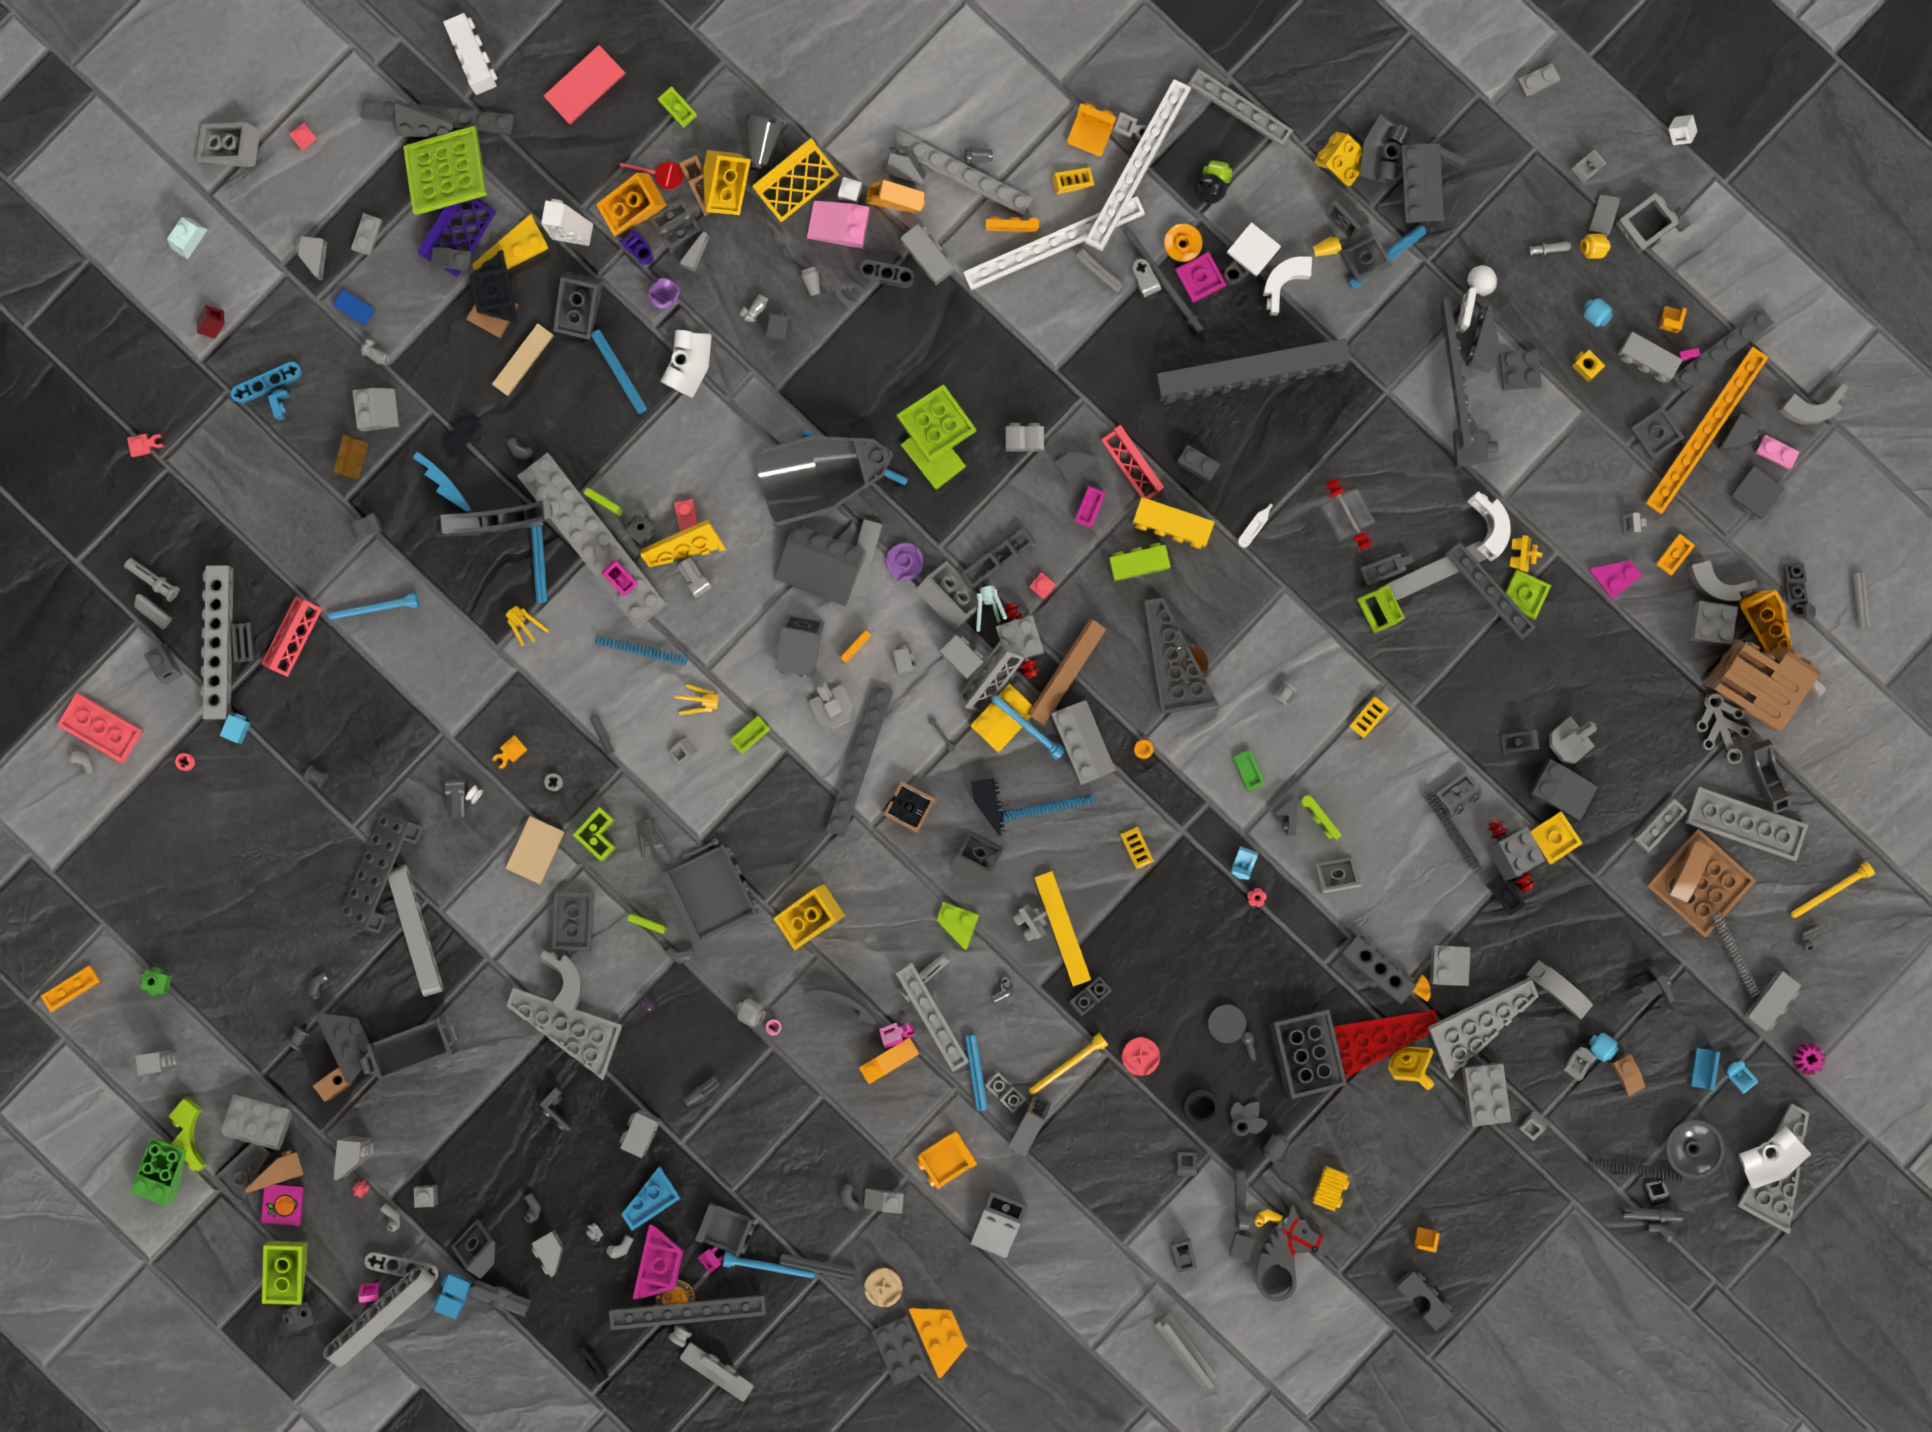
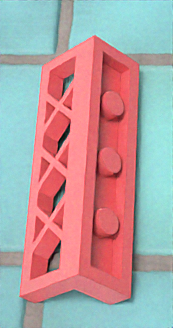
M1121 425L1101 439V442L1140 497L1151 499L1164 489L1162 483ZM1115 435L1120 441L1119 449L1110 447L1107 442ZM1120 452L1130 455V464L1120 461ZM1131 468L1140 469L1142 472L1141 480L1131 477ZM1142 483L1150 484L1154 489L1146 497L1141 491Z
M295 596L261 664L288 677L322 608ZM308 606L315 609L312 617L306 619L305 612ZM304 624L305 630L303 634L297 636V627ZM295 641V650L288 653L287 647L289 643ZM286 659L288 664L285 670L277 668L280 661Z

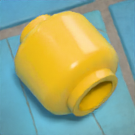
M1587 234L1580 243V251L1587 259L1604 258L1610 250V242L1604 234Z

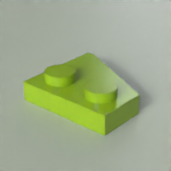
M943 902L937 921L963 949L967 950L979 915Z

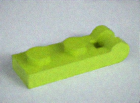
M1309 795L1301 798L1300 804L1310 809L1313 813L1311 815L1312 819L1317 825L1321 823L1326 837L1334 841L1342 836L1316 801Z

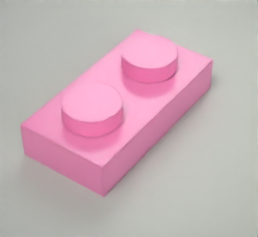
M1764 435L1755 453L1790 470L1799 451Z

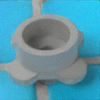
M595 1223L587 1225L586 1234L591 1241H600L599 1238L603 1234Z

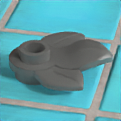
M1236 1102L1232 1106L1230 1114L1233 1122L1231 1128L1236 1135L1245 1136L1249 1132L1257 1134L1266 1127L1268 1122L1258 1117L1260 1111L1258 1102L1249 1103L1244 1107ZM1239 1123H1244L1245 1127L1243 1130L1238 1129Z

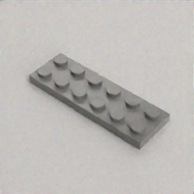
M1701 787L1696 789L1685 824L1791 861H1797L1808 828L1807 824L1773 814L1770 811Z

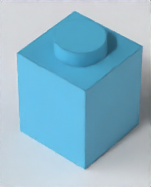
M238 713L235 716L228 715L220 736L242 744L250 722L245 721L247 717Z

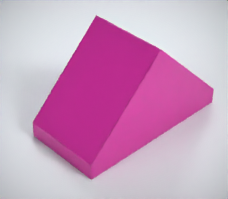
M614 560L601 572L623 596H626L638 585L617 560Z

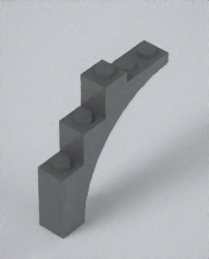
M541 500L506 509L438 515L433 518L435 537L480 535L485 532H507L514 528H536L543 525V522L552 519L553 509L550 505V500Z

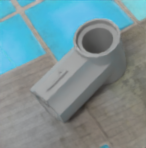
M691 557L677 565L695 598L712 588L706 577L700 573Z

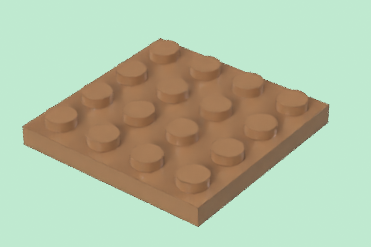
M1696 829L1646 886L1703 938H1706L1716 927L1715 924L1717 923L1713 922L1721 918L1718 917L1713 920L1712 917L1720 913L1712 916L1710 914L1721 912L1724 918L1756 880L1702 831ZM1696 841L1713 848V851L1688 902L1670 896L1669 893L1681 863L1686 858L1691 842Z

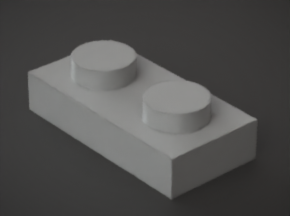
M1553 63L1519 78L1517 82L1526 98L1558 83L1561 79Z
M363 213L351 250L371 256L383 222L382 219Z

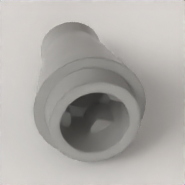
M816 267L802 270L801 278L809 295L820 294L819 271L816 270Z

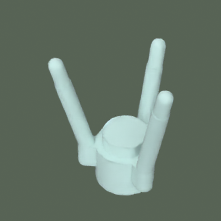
M995 586L981 588L980 594H977V632L980 631L982 601L985 605L992 604L997 623L1001 622L997 606L1003 619H1007Z

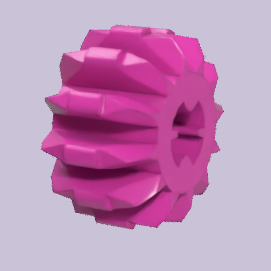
M1803 1043V1048L1801 1046L1796 1047L1799 1053H1793V1056L1797 1057V1059L1792 1062L1793 1064H1798L1796 1067L1797 1071L1802 1070L1804 1075L1808 1073L1815 1075L1816 1070L1822 1071L1820 1064L1826 1065V1062L1822 1061L1826 1054H1820L1823 1050L1822 1047L1816 1048L1815 1043H1811L1810 1046L1808 1043ZM1807 1056L1812 1057V1062L1806 1060Z

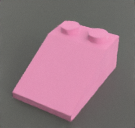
M814 201L807 239L863 249L870 209L867 206L851 203Z

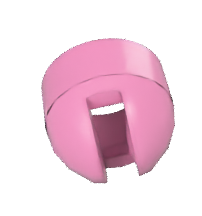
M770 1020L766 1024V1032L769 1035L775 1036L780 1033L781 1024L779 1021ZM769 1025H771V1026H773L775 1029H777V1032H775V1031H773L771 1028H769Z

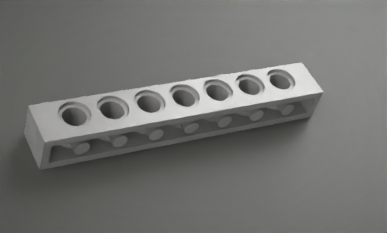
M206 566V570L203 571V581L206 584L202 593L203 601H205V608L202 610L205 628H202L204 647H202L201 655L204 658V666L201 667V676L204 677V685H201L203 704H201L200 713L203 719L226 720L228 715H231L233 567ZM220 581L221 588L215 591L214 583ZM216 600H220L221 606L215 610L213 604ZM219 619L221 624L219 628L214 629L213 622ZM219 638L220 645L214 648L213 640ZM215 657H218L220 659V663L217 667H214L212 665V661ZM215 676H218L220 680L217 686L212 684V679ZM215 695L219 697L217 705H213L211 701Z

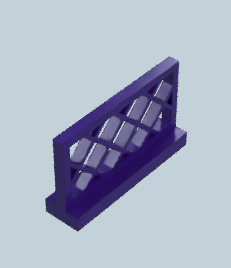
M475 199L468 200L472 203L473 210L462 212L461 203L444 207L417 252L418 255L431 262L432 248H444L455 245L456 250H458L457 244L468 242L470 248L468 252L472 254L496 212ZM485 210L490 213L486 221H478L477 211ZM474 212L477 223L466 225L463 215ZM461 215L464 226L452 228V218ZM478 225V236L469 238L467 228ZM465 229L467 239L456 241L453 231ZM451 232L454 242L443 245L442 235ZM444 269L457 278L461 273L459 270L455 272L454 270Z

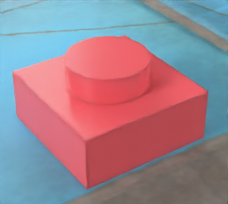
M305 123L289 134L301 150H304L317 140Z
M1041 572L1029 588L1044 600L1056 584Z

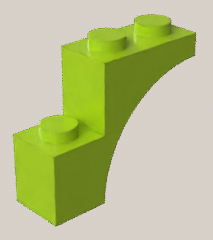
M187 1097L183 1098L169 1115L174 1126L179 1129L183 1128L171 1145L186 1150V1166L192 1171L199 1172L206 1167L207 1163L200 1156L196 1148L194 1129L203 1109Z

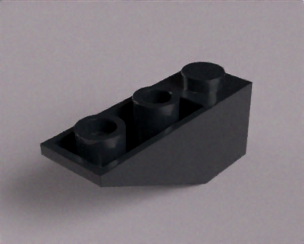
M994 778L971 781L975 804L997 835L1002 836L1001 832H1004L1005 828L1004 821L999 819L1002 806L1001 801H997L996 794L1000 793L998 782H994Z

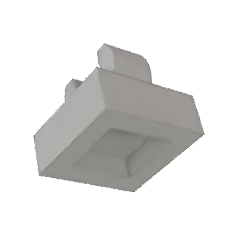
M1640 513L1623 515L1624 534L1641 532V528L1647 526L1646 519H1640Z

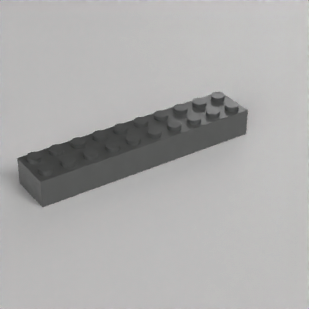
M1345 338L1158 373L1155 383L1159 402L1164 401V404L1174 403L1175 399L1191 400L1194 399L1195 395L1200 394L1202 397L1213 395V392L1220 391L1223 394L1231 392V389L1238 387L1239 390L1249 389L1250 385L1257 384L1258 387L1269 385L1270 381L1275 380L1276 383L1288 381L1287 378L1295 377L1298 380L1306 378V375L1313 373L1314 376H1320L1329 370H1332L1333 373L1340 372L1349 364L1350 356Z

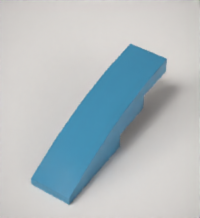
M416 452L413 458L428 468L424 475L440 485L436 492L466 512L472 513L471 507L454 483L436 465Z

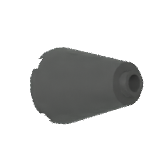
M746 115L747 155L751 159L752 167L762 168L763 165H767L783 128V121Z

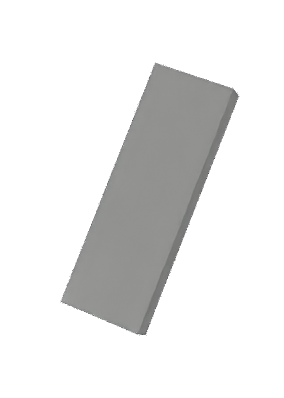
M1672 798L1634 838V841L1649 853L1688 810L1675 798Z

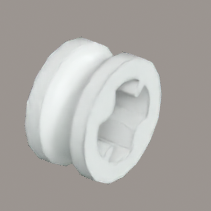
M476 785L471 788L465 797L466 800L470 799L472 804H475L483 793V790H478Z

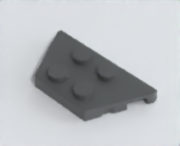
M321 1013L316 1018L348 1084L362 1070L359 1060L363 1059L368 1053L366 1045L370 1043L358 1018Z

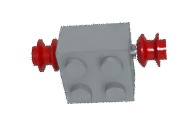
M1013 602L1004 605V611L1007 614V619L1004 620L1011 622L996 626L1000 641L1001 639L1008 641L1013 651L1024 654L1025 659L1019 668L1024 669V673L1021 676H1026V679L1037 676V672L1040 671L1035 669L1034 666L1037 661L1030 660V658L1044 654V649L1033 615L1018 619L1022 615V613L1017 611L1020 605H1016ZM1011 656L1007 664L1014 662L1016 658Z

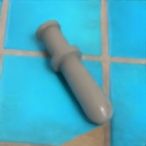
M1568 241L1548 245L1542 243L1541 246H1529L1528 251L1530 256L1539 253L1546 255L1548 252L1568 251L1571 248V243Z

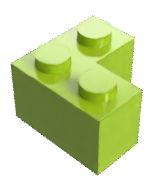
M599 807L573 836L601 862H604L617 848L603 835L616 820L602 807Z

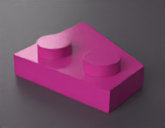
M1631 560L1594 567L1588 570L1610 599L1616 597L1643 576Z

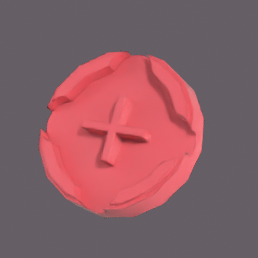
M1133 1038L1123 1048V1065L1134 1075H1148L1159 1065V1049L1148 1038Z

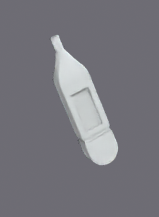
M1271 503L1254 517L1238 539L1240 547L1246 548L1249 546L1252 539L1255 538L1266 523L1269 511L1273 506Z

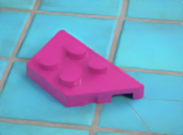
M649 1225L633 1299L645 1298L676 1288L684 1250L654 1225Z

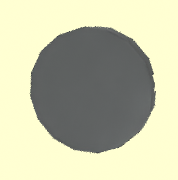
M1221 1005L1211 1012L1208 1018V1029L1216 1040L1222 1043H1232L1244 1034L1246 1019L1239 1008L1233 1005Z

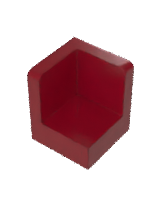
M205 305L196 321L197 333L216 338L225 324L224 310Z

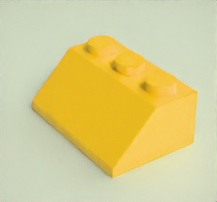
M1008 684L998 697L1028 721L1031 718L1028 713L1033 706L1012 685ZM994 702L970 726L998 753L1022 728L1021 725Z

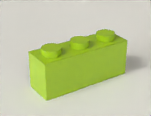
M1160 543L1149 545V549L1142 550V547L1131 549V553L1123 554V551L1113 553L1112 557H1109L1113 581L1170 569L1166 545L1161 546Z

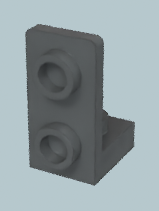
M556 1087L540 1104L542 1107L541 1111L547 1117L552 1116L556 1120L555 1124L562 1131L565 1129L569 1131L572 1126L551 1107L552 1104L556 1106L562 1099L560 1095L563 1091Z

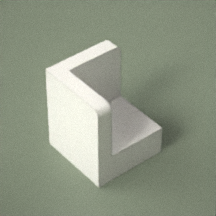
M1693 115L1679 116L1673 119L1669 127L1673 145L1692 143L1697 133Z

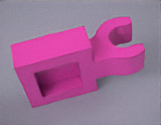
M894 1023L879 1029L885 1049L903 1043L902 1037L916 1035L911 1023L901 1027Z

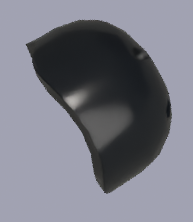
M1204 174L1198 179L1195 185V192L1202 202L1216 204L1225 197L1227 186L1217 175Z

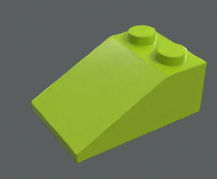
M268 1241L263 1245L262 1304H302L307 1266V1242Z

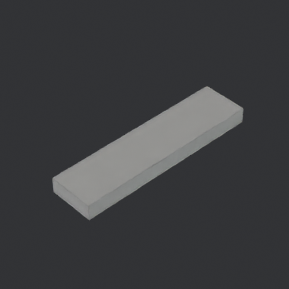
M863 520L856 547L866 551L867 554L850 595L859 598L863 596L882 529V524Z

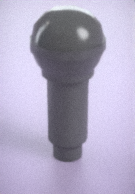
M1249 1031L1244 1032L1241 1040L1246 1045L1251 1061L1257 1060L1253 1044L1254 1035Z

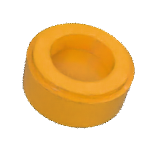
M1140 740L1134 746V753L1138 758H1149L1153 753V745L1148 740Z

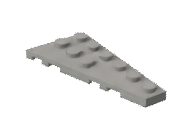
M513 988L507 1007L604 1080L623 1025L575 1009L568 1018L553 1007L552 1003L554 1001Z

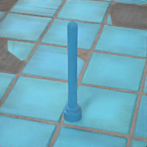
M416 592L408 593L402 599L328 613V618L333 620L401 606L416 608L419 607V598Z
M997 695L992 697V701L1048 748L1047 751L1053 759L1057 760L1062 756L1065 748L1060 743H1052Z
M725 1251L723 1267L730 1268L731 1266L739 1265L807 1278H814L816 1276L814 1271L739 1258L733 1252Z

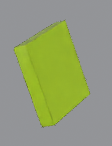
M586 488L583 494L587 498L621 518L624 512L620 506L590 488Z
M1516 569L1505 593L1528 618L1536 620L1551 585Z

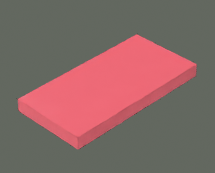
M598 45L544 95V98L571 124L621 79L625 72Z
M78 692L75 693L57 724L60 728L122 764L125 763L143 733L142 729Z

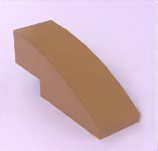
M695 154L680 161L679 165L704 216L712 212L705 211L704 172Z
M1696 841L1691 842L1686 858L1681 863L1669 893L1670 896L1685 902L1689 901L1706 868L1713 848Z

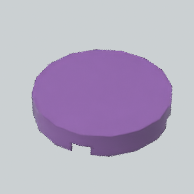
M899 543L893 546L886 557V567L890 575L901 581H909L916 578L924 565L921 551L910 543Z

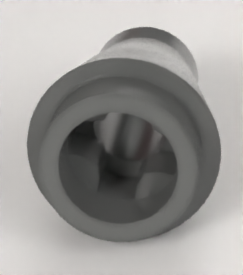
M972 146L965 148V163L974 165L992 161L993 151L992 149Z

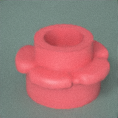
M1254 888L1253 891H1249L1247 895L1249 904L1257 907L1262 906L1264 900H1266L1265 892H1262L1260 888Z
M359 1180L352 1188L354 1191L353 1196L357 1195L359 1198H362L367 1193L370 1185L366 1183V1180L362 1182Z

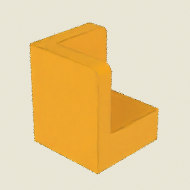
M1668 306L1664 307L1659 328L1674 333L1681 331L1687 308L1683 307L1679 310Z
M1417 1227L1414 1247L1436 1252L1440 1233L1435 1230Z

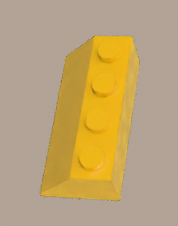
M1141 497L1132 524H1135L1137 529L1143 531L1150 529L1154 531L1155 535L1161 537L1168 535L1172 537L1173 541L1179 543L1186 541L1190 543L1191 547L1201 549V547L1205 548L1215 521Z

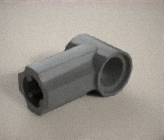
M466 779L446 780L447 817H465Z

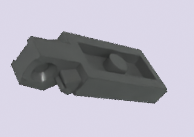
M1395 554L1361 567L1360 571L1366 586L1402 573L1407 570L1405 565L1413 563L1414 559L1412 554L1403 558L1401 554Z

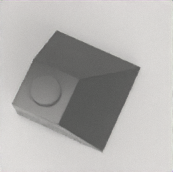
M969 832L950 871L965 879L990 876L1003 849Z
M477 1219L451 1248L465 1269L481 1279L494 1265L495 1241L481 1221Z

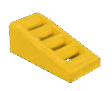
M1090 167L1056 172L1051 177L1055 195L1095 185ZM1082 174H1085V183L1083 182ZM1075 175H1077L1079 184H1076ZM1067 177H1069L1071 185H1068Z
M1374 696L1349 727L1362 738H1365L1389 710V707ZM1375 704L1382 711L1379 713L1372 705ZM1370 710L1377 717L1374 719L1367 711ZM1362 717H1366L1372 723L1369 725L1362 719ZM1360 722L1367 729L1364 731L1356 724Z
M1138 827L1120 834L1135 869L1154 862ZM1137 834L1138 837L1127 841V837ZM1140 841V845L1133 848L1130 847V844ZM1143 847V852L1136 855L1133 854L1134 851ZM1144 855L1147 856L1146 859H1144V860H1142V861H1140V862H1137V860H1136L1137 858H1139V857H1141V856H1144Z

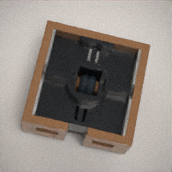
M901 781L894 794L896 796L894 802L890 801L883 815L918 833L936 799Z

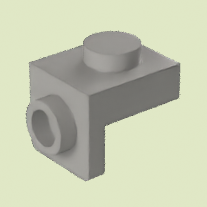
M1593 150L1571 170L1585 183L1606 162L1596 150Z
M1579 1047L1572 1053L1564 1071L1580 1081L1583 1079L1590 1064L1595 1061L1596 1056L1590 1050Z

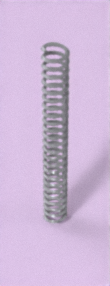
M1721 912L1710 914L1712 916L1720 913L1712 917L1713 920L1721 917L1713 923H1717L1715 926H1719L1717 930L1722 929L1718 933H1722L1721 937L1725 936L1722 938V940H1725L1723 943H1728L1725 946L1728 947L1727 950H1730L1728 953H1733L1730 957H1733L1732 960H1736L1733 963L1736 964L1735 967H1739L1737 970H1741L1739 974H1741L1740 977H1744L1742 980L1744 981L1743 984H1747L1745 987H1749L1747 991L1752 990L1748 994H1752L1750 995L1751 998L1758 994L1761 996L1760 990H1758L1756 983H1754L1755 980H1753L1751 973H1749L1750 970L1746 963H1744L1745 960L1741 956L1740 950L1736 946L1733 936H1731V932H1729L1730 929H1727L1728 926L1724 922L1725 919H1723Z

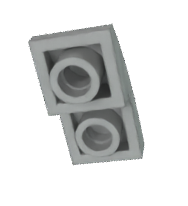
M997 1070L984 1083L985 1087L1012 1113L1026 1100Z

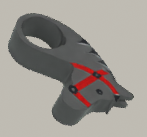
M1294 1206L1290 1207L1288 1216L1276 1225L1266 1239L1256 1264L1257 1288L1265 1298L1275 1302L1288 1299L1296 1289L1297 1280L1294 1255L1309 1251L1316 1255H1325L1330 1247L1325 1237L1313 1232L1309 1228L1306 1218L1297 1216ZM1279 1264L1290 1274L1291 1285L1284 1295L1273 1297L1264 1291L1262 1276L1271 1266Z

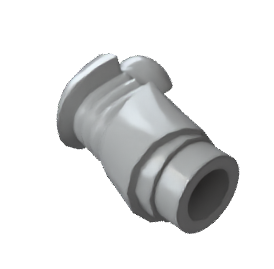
M758 294L750 309L742 308L740 316L744 317V321L755 322L759 313L766 308L769 299Z
M365 339L364 344H361V354L371 358L377 364L387 365L390 355L373 348L375 345L373 340Z

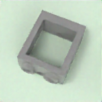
M1655 193L1621 218L1616 225L1639 254L1674 228L1679 222L1677 221V215L1667 208L1664 198ZM1650 203H1653L1669 225L1648 241H1645L1629 219Z

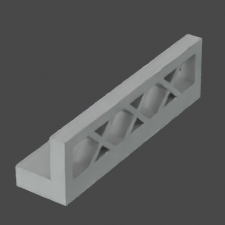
M1001 639L959 694L964 707L983 713L992 702V697L999 693L1025 659L1024 654L1013 651L1008 641ZM1011 656L1016 658L1014 662L1007 664ZM1006 671L1003 676L996 678L998 673ZM995 685L993 690L985 691L987 687ZM984 699L980 706L975 705L978 700Z

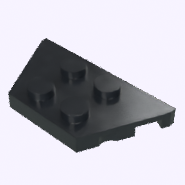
M500 250L497 252L498 254L489 261L487 260L479 269H476L469 275L478 314L519 323L504 251Z

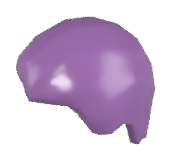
M660 278L649 288L647 298L653 307L661 310L668 309L677 301L680 288L671 280Z

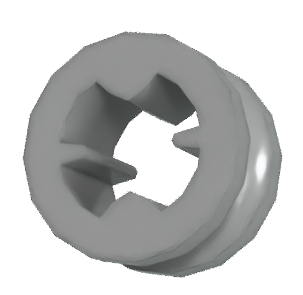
M553 773L547 775L544 783L547 789L558 791L563 785V780L559 775ZM550 778L558 779L556 787L553 785L552 787L549 786L551 783Z

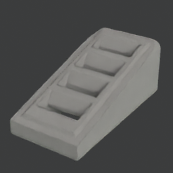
M703 232L681 259V267L693 272L696 271L709 240L706 232Z

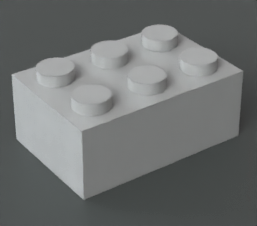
M1503 1063L1461 1067L1469 1125L1474 1127L1511 1122Z
M233 1094L221 1132L227 1137L280 1151L293 1114L289 1109Z

